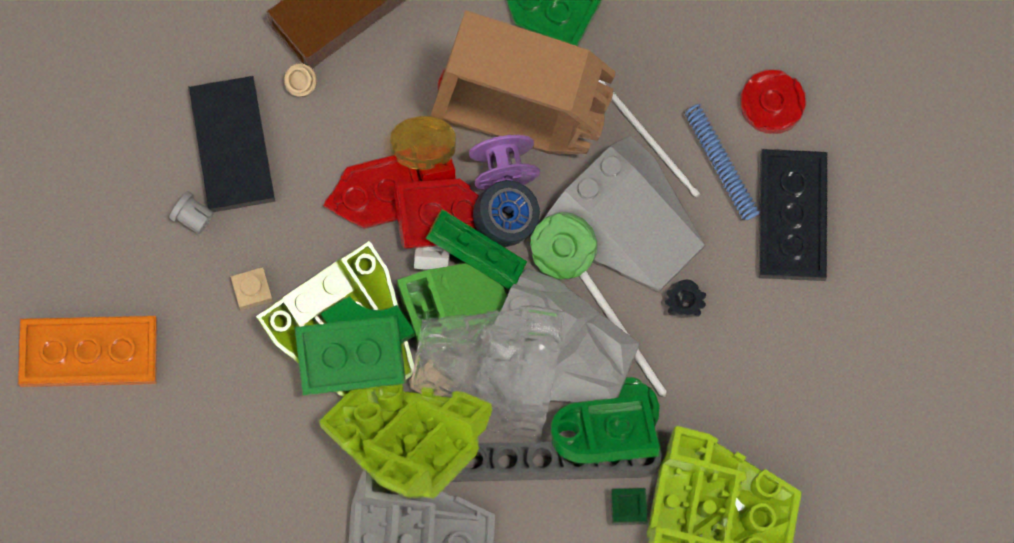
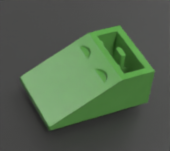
M467 263L428 269L397 280L398 293L409 324L415 331L416 336H414L419 353L494 329L507 298L503 285Z

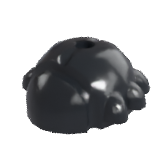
M692 280L679 281L675 284V288L666 292L669 299L665 300V304L670 307L668 309L670 315L699 317L701 315L700 309L706 306V303L702 301L706 298V293L701 292L699 286Z

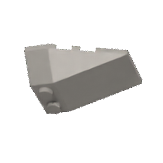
M631 136L609 146L564 190L544 217L545 219L549 215L565 212L573 213L585 219L593 228L598 241L597 255L593 262L619 271L622 276L657 292H660L705 246L655 158Z
M363 468L351 505L349 543H494L495 514L443 491L435 499L423 496L420 498L406 497L380 485Z

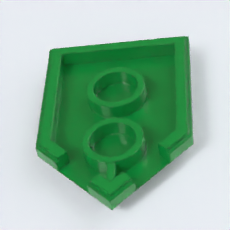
M507 0L516 26L575 46H579L602 0Z

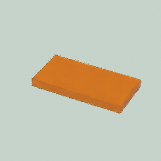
M156 316L20 319L18 385L20 387L156 384L157 382Z

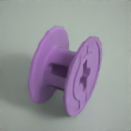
M505 135L482 141L469 150V157L475 161L487 162L489 168L488 171L480 174L475 179V186L479 189L487 190L494 183L504 180L516 181L523 185L535 180L540 175V169L535 165L522 164L520 158L521 155L528 152L534 146V140L524 135ZM512 158H515L516 164H512ZM493 162H497V168H494Z

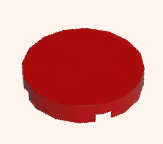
M764 70L754 74L745 84L740 97L741 112L745 120L754 129L766 134H781L791 130L801 120L806 107V95L801 83L796 78L786 75V72L781 70Z

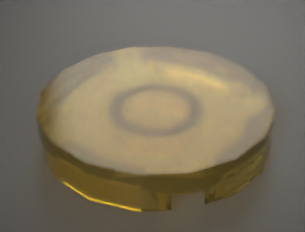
M433 116L412 117L397 124L393 129L390 138V150L402 165L413 169L427 170L435 168V164L440 162L443 165L452 158L456 150V134L452 126Z

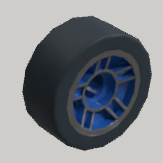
M510 180L496 182L479 195L473 208V220L476 230L503 247L517 245L534 232L540 218L539 204L532 191L523 184ZM504 208V211L511 214L512 217L509 219L504 218L502 209Z

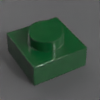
M646 488L611 489L612 525L647 524Z

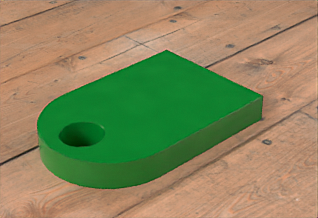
M648 395L571 403L560 409L553 417L551 423V442L553 447L561 456L573 462L598 463L659 456L660 446ZM569 430L577 435L567 438L560 435V433Z

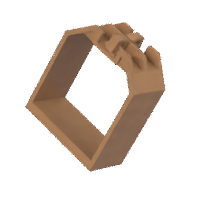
M465 10L448 58L431 116L495 137L505 135L529 136L534 140L532 149L548 154H587L591 143L578 138L598 141L604 126V113L610 105L614 91L613 88L598 81L601 80L611 84L616 72L588 49Z

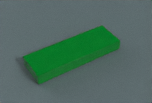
M443 209L437 215L426 237L429 241L509 290L513 284L517 285L527 263L523 258Z

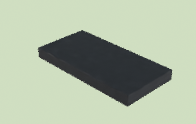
M254 76L189 86L208 208L213 212L275 202Z
M761 149L759 278L826 281L828 152Z

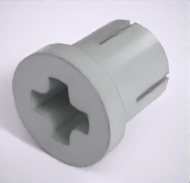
M187 191L173 208L169 219L174 222L180 221L197 234H201L211 221L214 212L193 199L194 194Z

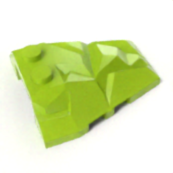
M403 384L351 390L319 422L321 428L380 485L406 497L420 498L423 496L435 499L477 455L479 449L478 437L486 430L493 409L491 403L465 392L453 391L452 397L434 395L433 388L422 387L421 393L404 391Z
M680 426L674 427L668 443L666 457L662 460L659 468L647 529V537L650 538L649 543H793L802 494L800 490L768 470H760L745 460L746 457L741 453H733L717 443L718 439L714 436Z

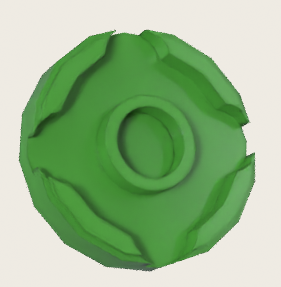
M559 212L549 215L536 226L531 236L530 246L532 245L531 250L534 263L543 273L555 279H570L580 276L592 265L597 255L598 241L593 228L585 219L573 213Z

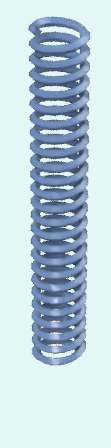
M701 104L690 107L685 113V116L688 117L687 121L690 122V125L693 126L692 129L695 130V134L698 135L697 138L700 139L702 147L705 148L704 151L707 152V156L710 157L709 160L712 161V165L715 166L714 169L717 170V174L720 175L719 178L722 179L724 187L727 188L729 196L732 197L731 201L734 202V205L737 206L736 210H739V214L742 215L741 219L748 220L759 215L760 211H755L757 206H754L755 202L752 201V197H749L750 193H746L748 189L744 188L745 184H741L743 180L739 179L740 175H736L738 171L734 170L735 166H731L733 162L729 161L730 157H726L728 153L725 152V148H722L723 144L720 143V139H717L718 135H714L716 131L712 130L713 126H709L711 122L707 121L706 113H702L703 108H700ZM695 108H698L697 110L693 111L690 115H688L690 111H692Z

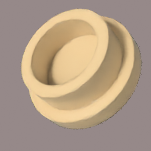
M295 64L286 71L284 84L292 95L303 97L314 91L317 85V76L310 66Z

